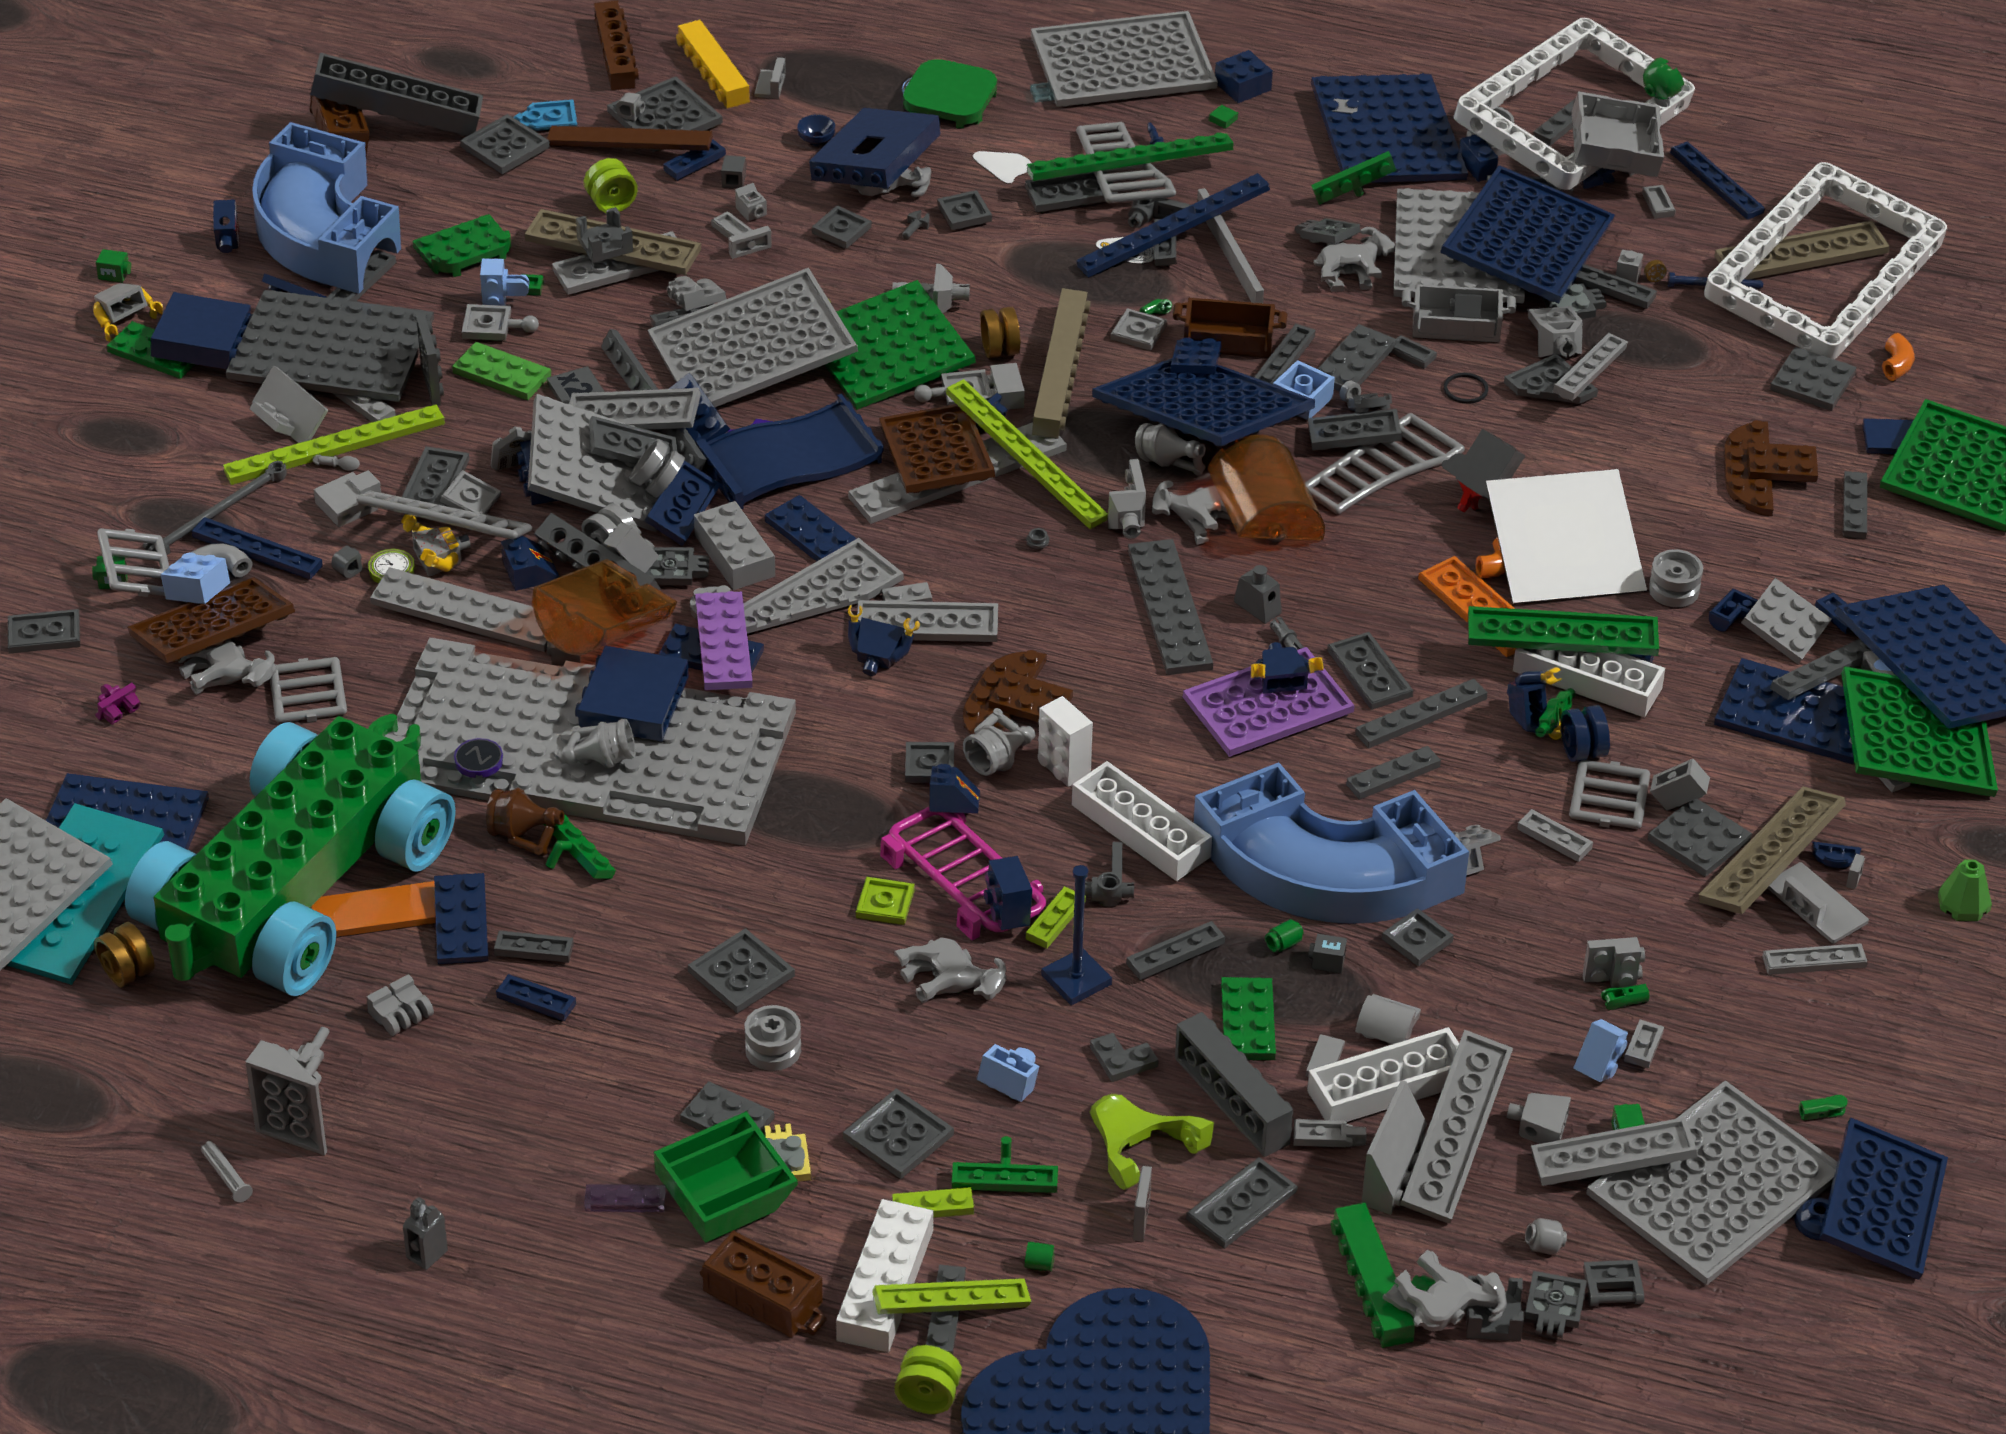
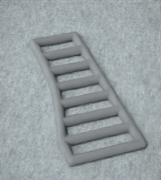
M1123 122L1083 125L1076 128L1086 155L1094 154L1097 151L1108 152L1114 151L1117 148L1127 149L1136 146ZM1119 131L1114 133L1087 135V133ZM1118 140H1123V141H1124V142L1104 143V144H1094V145H1091V144H1090V143L1108 142V141H1118ZM1151 163L1094 172L1107 203L1167 198L1176 195L1172 181ZM1145 169L1142 171L1103 174V172ZM1156 178V180H1146V181H1136V182H1125V183H1115V184H1108V183H1107V182H1117V181H1127V180ZM1162 187H1165V189H1161V190H1150V191H1140V192H1130V193H1120V194H1112V193H1111V192H1121V191H1131V190H1141V189H1152V188H1162Z
M1408 413L1399 419L1402 437L1435 458L1425 461L1397 442L1382 443L1414 464L1404 467L1375 449L1374 447L1379 443L1368 446L1360 445L1300 486V490L1333 513L1341 514L1355 503L1388 484L1406 476L1442 465V462L1449 460L1451 456L1458 453L1462 454L1465 451V447L1413 413ZM1412 423L1452 450L1445 454L1404 427ZM1367 453L1395 472L1385 475L1359 457ZM1351 463L1377 481L1368 484L1343 467ZM1336 473L1361 490L1352 494L1329 479V477ZM1318 484H1322L1345 500L1336 504L1313 488Z
M375 491L359 495L356 499L357 503L361 505L426 518L508 539H516L532 530V526L529 523Z

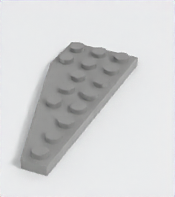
M857 538L743 603L747 634L857 604L858 600H870L882 593V589L890 588L904 580V573L861 539Z

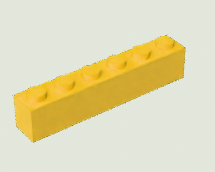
M697 20L678 25V34H676L678 45L682 46L686 56L690 57L694 67L698 68L702 78L708 82L710 89L714 90L717 94L718 100L722 101L726 108L749 103L748 83L702 21Z

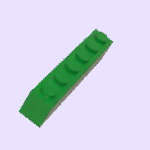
M1366 1203L1335 1208L1334 1220H1331V1230L1333 1235L1339 1238L1341 1255L1347 1258L1348 1273L1355 1278L1356 1293L1358 1297L1362 1296L1365 1316L1371 1318L1374 1338H1379L1382 1348L1413 1342L1415 1324L1411 1314L1399 1310L1382 1298L1396 1284L1394 1282L1396 1277Z

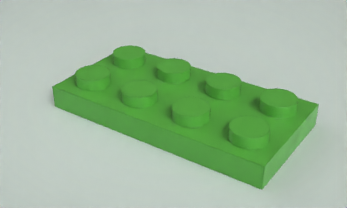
M475 342L452 366L454 374L527 401L547 381V378L551 377L550 368L479 342Z

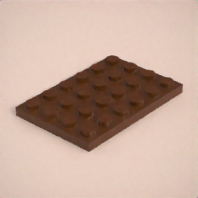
M957 404L879 418L880 428L906 494L919 493L929 489H941L950 485H963L977 480L985 481L988 478L995 477V469L974 420Z
M255 577L222 589L206 604L189 602L130 625L127 628L131 637L163 661L175 663L184 656L198 654L204 648L220 645L229 638L243 636L249 630L263 628L267 623L274 620H283L289 614L294 613L295 609L293 603Z

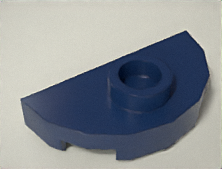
M1813 841L1811 846L1814 857L1822 864L1833 868L1851 866L1855 855H1860L1862 849L1860 847Z

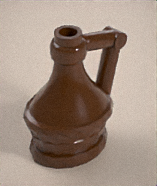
M517 787L509 791L495 789L491 793L487 804L486 826L490 835L495 837L503 835L508 837L507 841L509 844L539 856H545L554 827L562 825L565 816L563 810H558L555 807L545 809L532 802L521 788ZM542 824L546 825L538 844L521 838L531 828Z

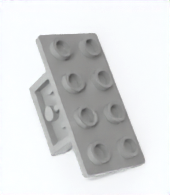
M273 366L249 408L273 430L291 436L298 443L312 439L328 412L326 407L276 366Z
M1480 825L1468 826L1465 831L1459 833L1456 831L1452 832L1469 851L1467 875L1484 870L1480 847L1500 841V835L1492 832L1490 829L1482 828Z
M1802 862L1783 871L1767 888L1831 943L1838 942L1868 924L1869 919Z

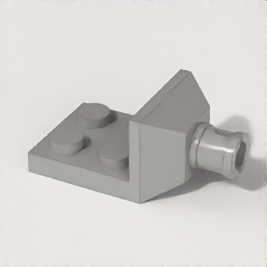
M936 264L934 284L920 283L943 314L951 308L952 301H969L970 284L953 283V276L941 264ZM893 282L892 290L908 283Z
M1571 306L1528 309V318L1538 330V357H1550L1554 354L1564 357L1568 355L1570 357L1582 354V320Z
M1138 459L1129 460V469H1125V479L1128 486H1125L1124 491L1109 492L1108 529H1123V535L1129 539L1138 537L1141 533L1140 527L1145 525L1146 490Z

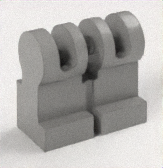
M409 974L389 984L390 990L385 986L367 996L368 1013L380 1025H383L391 1036L400 1033L399 1025L403 1029L411 1027L410 1019L413 1023L417 1024L422 1020L421 1014L425 1018L434 1014L430 1000L414 985L413 978Z

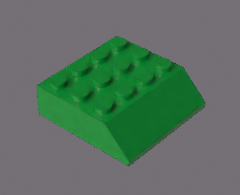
M747 1111L654 1151L656 1175L705 1243L775 1212L798 1185L796 1177Z

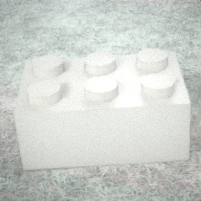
M1063 696L1040 707L1038 760L1058 780H1061L1069 787L1091 772L1093 722Z

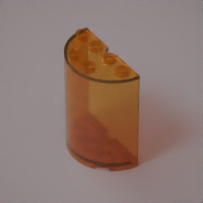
M1268 435L1246 436L1241 440H1235L1236 444L1226 450L1222 448L1211 460L1207 469L1239 537L1275 539L1284 533L1287 539H1324L1325 524L1291 452L1281 440Z
M605 559L534 587L531 603L537 623L547 641L567 654L584 655L667 620L673 613L677 601L648 583L640 586L635 575L609 559Z

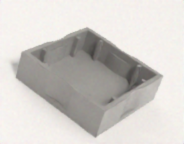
M1578 91L1572 108L1575 163L1657 177L1664 160L1663 139L1660 134V106L1632 100H1618L1608 96Z

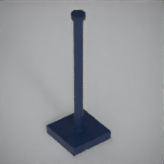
M1077 865L1073 868V876L1075 878L1073 952L1043 967L1041 970V976L1071 1006L1112 985V977L1083 949L1085 878L1088 877V868L1084 865Z

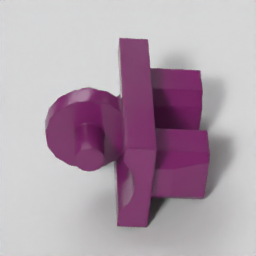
M133 683L128 684L122 689L118 685L113 688L109 684L101 686L102 694L97 697L99 701L97 703L98 712L95 714L100 721L105 718L113 725L122 718L123 713L119 710L121 707L124 706L129 713L138 710L141 702L135 695L136 686Z

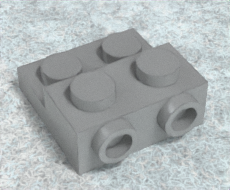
M680 276L674 281L668 282L667 293L669 298L673 299L685 311L726 300L725 291L710 279H700L696 283L690 277Z
M1638 938L1587 941L1582 975L1584 983L1609 981L1611 988L1635 986L1637 980L1642 979L1643 976L1640 962H1645L1644 947H1640Z

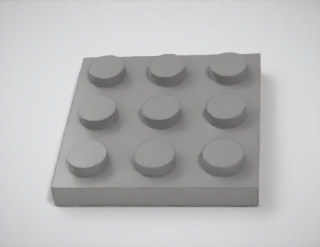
M1774 578L1741 623L1799 664L1832 619Z

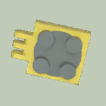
M790 1123L785 1124V1132H781L780 1124L775 1125V1133H771L770 1125L764 1126L765 1137L798 1182L811 1180L805 1134L792 1135Z

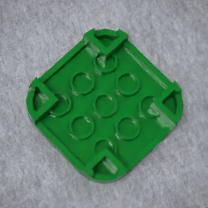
M941 59L928 60L918 67L905 88L903 108L910 113L939 115V118L956 121V128L964 129L965 124H972L974 122L979 124L991 98L996 97V75L990 70Z

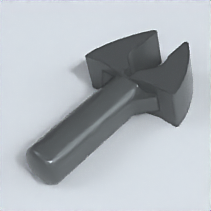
M921 210L907 215V222L911 224L904 230L902 237L909 239L919 227L928 229L929 213L921 218Z

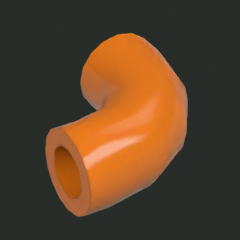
M1895 333L1888 338L1885 344V350L1892 357L1885 360L1882 364L1883 373L1890 381H1895L1910 371L1915 360L1913 346L1902 334Z
M1498 537L1493 541L1494 553L1478 556L1476 559V574L1481 579L1498 577L1506 572Z

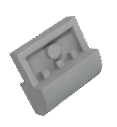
M1375 994L1372 996L1368 995L1362 1006L1355 1032L1361 1033L1366 1038L1386 1041L1389 1045L1409 1040L1412 1028L1420 1017L1421 1009Z

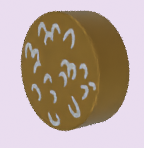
M1660 260L1650 261L1644 268V274L1651 282L1662 280L1667 273L1666 266Z

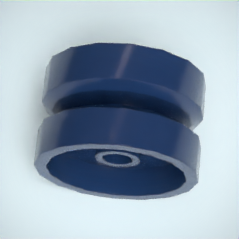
M1599 705L1584 707L1582 712L1578 708L1562 712L1560 721L1562 743L1571 762L1586 760L1588 755L1591 758L1606 757L1610 749L1609 727L1603 709Z

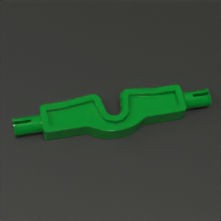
M1568 688L1566 691H1560L1556 698H1551L1548 701L1546 711L1539 718L1540 725L1535 730L1538 737L1551 734L1559 726L1562 712L1572 707L1571 700L1576 695L1574 694V689Z

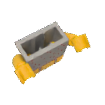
M119 283L94 296L96 303H94L93 313L100 326L104 328L105 338L109 342H111L110 334L118 335L117 326L111 324V322L114 323L146 306L150 307L149 315L153 319L157 318V312L161 315L163 314L162 303L153 302V298L140 285Z
M405 514L401 520L404 531L410 532L412 530L413 548L428 577L442 571H450L454 566L461 563L460 550L471 547L467 534L455 537L449 527L427 528L420 523H416L417 519L415 516Z

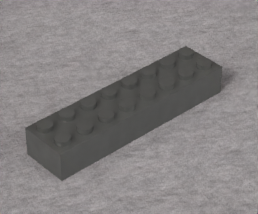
M324 53L319 55L310 95L318 99L335 101L341 105L347 104L361 110L377 112L380 115H389L403 121L416 122L422 126H431L442 131H451L461 136H469L476 132L483 95Z

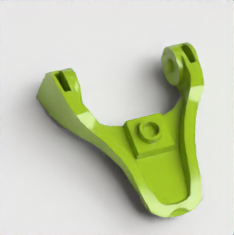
M1118 1094L1103 1096L1090 1109L1091 1117L1100 1131L1107 1148L1108 1172L1118 1187L1123 1190L1139 1183L1140 1171L1132 1159L1120 1155L1121 1151L1126 1145L1131 1147L1150 1137L1151 1131L1158 1129L1166 1132L1173 1138L1182 1141L1188 1151L1193 1154L1211 1145L1214 1122L1201 1117L1161 1116L1149 1113L1136 1107L1124 1096Z

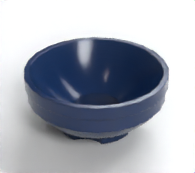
M809 115L798 122L797 130L801 139L813 146H819L834 136L835 123L831 118L824 115Z
M1823 1198L1809 1199L1796 1211L1794 1217L1795 1225L1804 1236L1820 1240L1825 1214L1816 1213L1814 1208L1817 1206L1827 1208L1828 1200Z

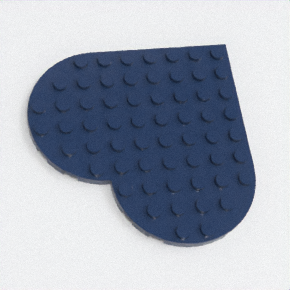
M1113 1288L1087 1295L1071 1304L1057 1318L1050 1330L1046 1349H1031L1004 1356L988 1365L974 1378L965 1393L962 1403V1433L1210 1434V1349L1205 1331L1195 1316L1184 1306L1167 1296L1153 1291L1137 1288Z

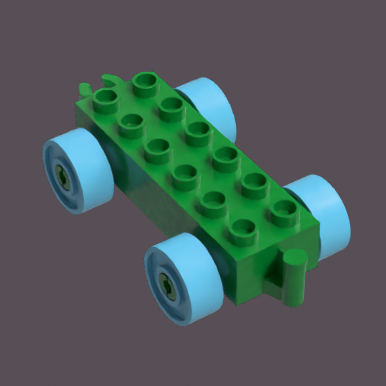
M388 714L378 718L368 729L338 716L319 735L291 722L280 724L267 735L253 760L250 771V789L255 798L202 850L195 854L172 842L163 841L151 847L143 855L134 868L127 885L125 895L126 911L132 919L159 931L160 939L168 942L174 978L186 981L193 978L196 973L215 965L240 978L253 967L254 975L258 980L291 996L302 995L316 984L332 957L336 942V926L330 917L310 907L374 843L380 856L412 871H421L437 859L452 832L455 821V802L451 795L421 782L418 749L421 746L419 725H410L406 732V737L396 742L385 737L389 733L398 731V721L395 714Z

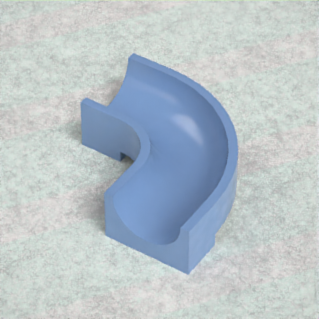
M290 122L269 142L270 154L262 162L254 178L253 202L258 238L265 250L289 270L308 279L359 294L363 290L365 269L374 248L395 254L401 250L399 206L360 196L354 203H351L367 186L364 142Z
M1278 762L1195 795L1193 823L1212 836L1210 859L1241 890L1255 899L1289 914L1332 923L1352 924L1388 921L1405 917L1417 908L1421 911L1461 895L1465 891L1469 851L1415 790L1373 806L1372 817L1358 821L1334 820L1317 814L1304 803L1305 792Z

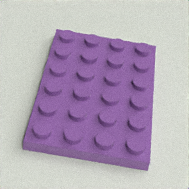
M1307 647L1297 650L1299 655L1308 660L1315 658ZM1251 667L1183 690L1184 700L1229 757L1354 712V704L1325 669L1308 674L1307 689L1263 694L1262 678H1251Z

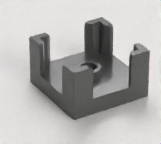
M616 207L606 210L607 224L587 229L586 216L576 218L577 239L593 263L633 252L632 230L627 226L625 231H623L620 223V213Z
M1468 1275L1470 1280L1481 1286L1476 1276ZM1509 1278L1507 1291H1505L1507 1306L1501 1318L1497 1321H1488V1318L1492 1315L1491 1312L1494 1310L1493 1307L1475 1305L1466 1308V1338L1521 1341L1524 1322L1523 1311H1521L1522 1278Z

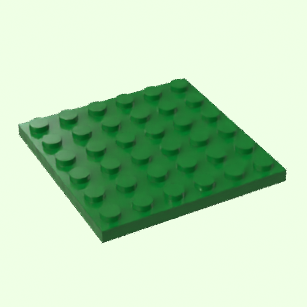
M915 280L836 311L856 343L858 352L824 365L856 410L941 377V374L951 373L976 363L975 355L919 281Z
M1925 399L1887 468L1879 488L2006 532V426Z
M1844 666L1841 675L1856 773L1990 797L1996 796L1998 787L1986 720L1948 729L1896 675Z

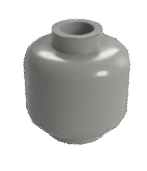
M1537 1218L1527 1226L1525 1241L1533 1252L1554 1255L1558 1253L1561 1247L1565 1246L1567 1233L1563 1231L1562 1224L1559 1221Z

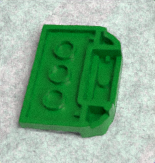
M488 214L413 240V248L434 273H453V277L461 276V268L481 262L482 259L496 257L497 259L505 260L506 254L511 249V236L509 230L503 231L491 215Z

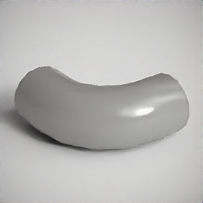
M210 544L192 551L196 555H214L215 557L225 558L227 569L235 577L245 576L252 568L251 559L235 546Z

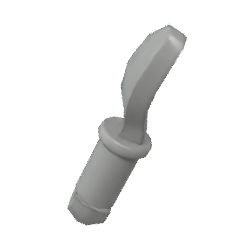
M316 455L312 459L316 465L333 467L339 465L348 471L356 470L360 465L359 460L352 456H344L337 459V456Z

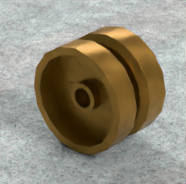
M1013 307L1001 308L999 314L994 309L982 310L980 314V330L986 357H999L1002 349L1007 356L1019 354L1021 341L1015 309Z
M130 922L116 927L113 934L110 932L105 933L94 941L95 952L101 966L113 983L119 987H124L133 982L135 975L139 977L144 976L155 968L154 957L147 941L135 925Z

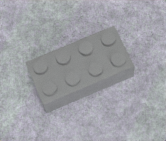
M736 501L694 514L696 538L733 590L775 577V555Z

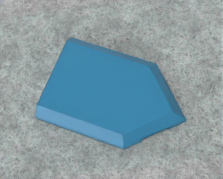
M574 100L532 103L522 114L518 113L513 117L536 131L550 130L551 126H577Z

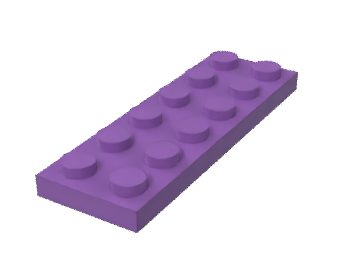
M742 591L695 594L704 689L752 688V673Z

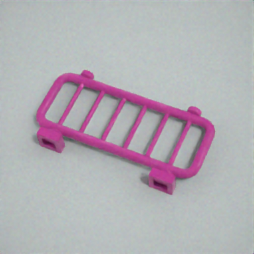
M929 807L891 827L889 834L881 838L880 856L896 870L903 866L905 853L962 906L958 908L956 926L971 940L980 937L981 924L993 932L1007 931L1001 930L998 922H994L988 917L991 914V909L982 912L972 902L983 896L984 890L967 898L956 888L988 871V866L953 884L941 874L980 853H983L990 860L1001 859L1002 857L965 825L966 817L964 813L929 812ZM934 815L942 816L947 820V822L907 842L899 835L901 831ZM950 825L962 834V836L922 856L911 846ZM965 839H968L978 848L938 870L926 860ZM1038 880L1030 883L1032 898L1036 901V904L1031 907L1030 918L1040 914L1046 907V899L1042 894L1043 886Z

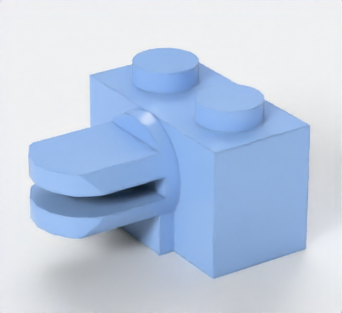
M482 259L480 280L483 305L505 306L506 296H526L528 294L530 281L526 275H508V269L504 268V259Z
M1602 1019L1592 1022L1574 1069L1599 1082L1612 1078L1618 1068L1616 1061L1621 1058L1626 1049L1627 1040L1625 1039L1628 1032Z
M994 1044L982 1056L977 1080L990 1088L1008 1095L1012 1099L1022 1102L1034 1090L1039 1065L1035 1064V1054L1029 1049L1017 1048L1014 1051Z

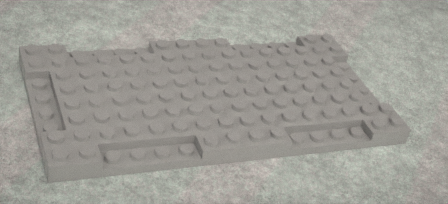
M429 638L415 668L416 676L398 712V731L385 735V737L398 742L406 737V732L410 725L417 724L420 726L421 746L418 749L421 782L447 794L487 801L495 789L509 791L518 787L523 789L532 802L545 809L555 807L558 810H563L564 814L746 846L795 717V699L749 692L747 698L684 688L663 742L634 737L635 757L633 759H624L616 763L614 767H608L595 760L588 759L578 760L577 763L571 765L567 763L561 764L558 750H562L563 747L568 745L572 735V727L579 726L578 717L575 716V708L577 703L582 701L583 688L585 686L588 687L589 675L591 670H595V665L565 661L564 666L561 667L475 652V645ZM583 737L582 739H580L578 744L584 741L587 737ZM477 738L496 742L503 752L502 767L489 777L483 778L480 775L476 776V778H470L462 775L456 769L454 760L455 751L462 743Z

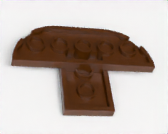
M1755 420L1752 423L1736 428L1727 437L1724 447L1725 485L1729 496L1735 502L1738 500L1746 505L1745 509L1760 515L1773 516L1772 480L1817 483L1816 446L1769 444L1768 421Z
M1034 650L1008 654L996 659L985 670L965 703L963 726L970 735L975 734L974 729L992 714L995 708L1001 709L1003 715L1010 720L1015 715L1039 723L1040 707L1061 696L1070 702L1073 698V690L1036 679L1047 661V654ZM998 722L992 725L1002 731L1006 730V728Z

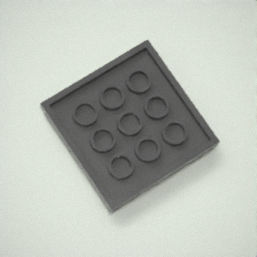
M676 76L635 93L640 94L641 101L645 102L644 112L635 121L624 119L618 115L615 109L618 101L607 105V112L625 128L705 131L723 123L722 116ZM650 149V150H651L652 152H656V151H659V150H661V149Z

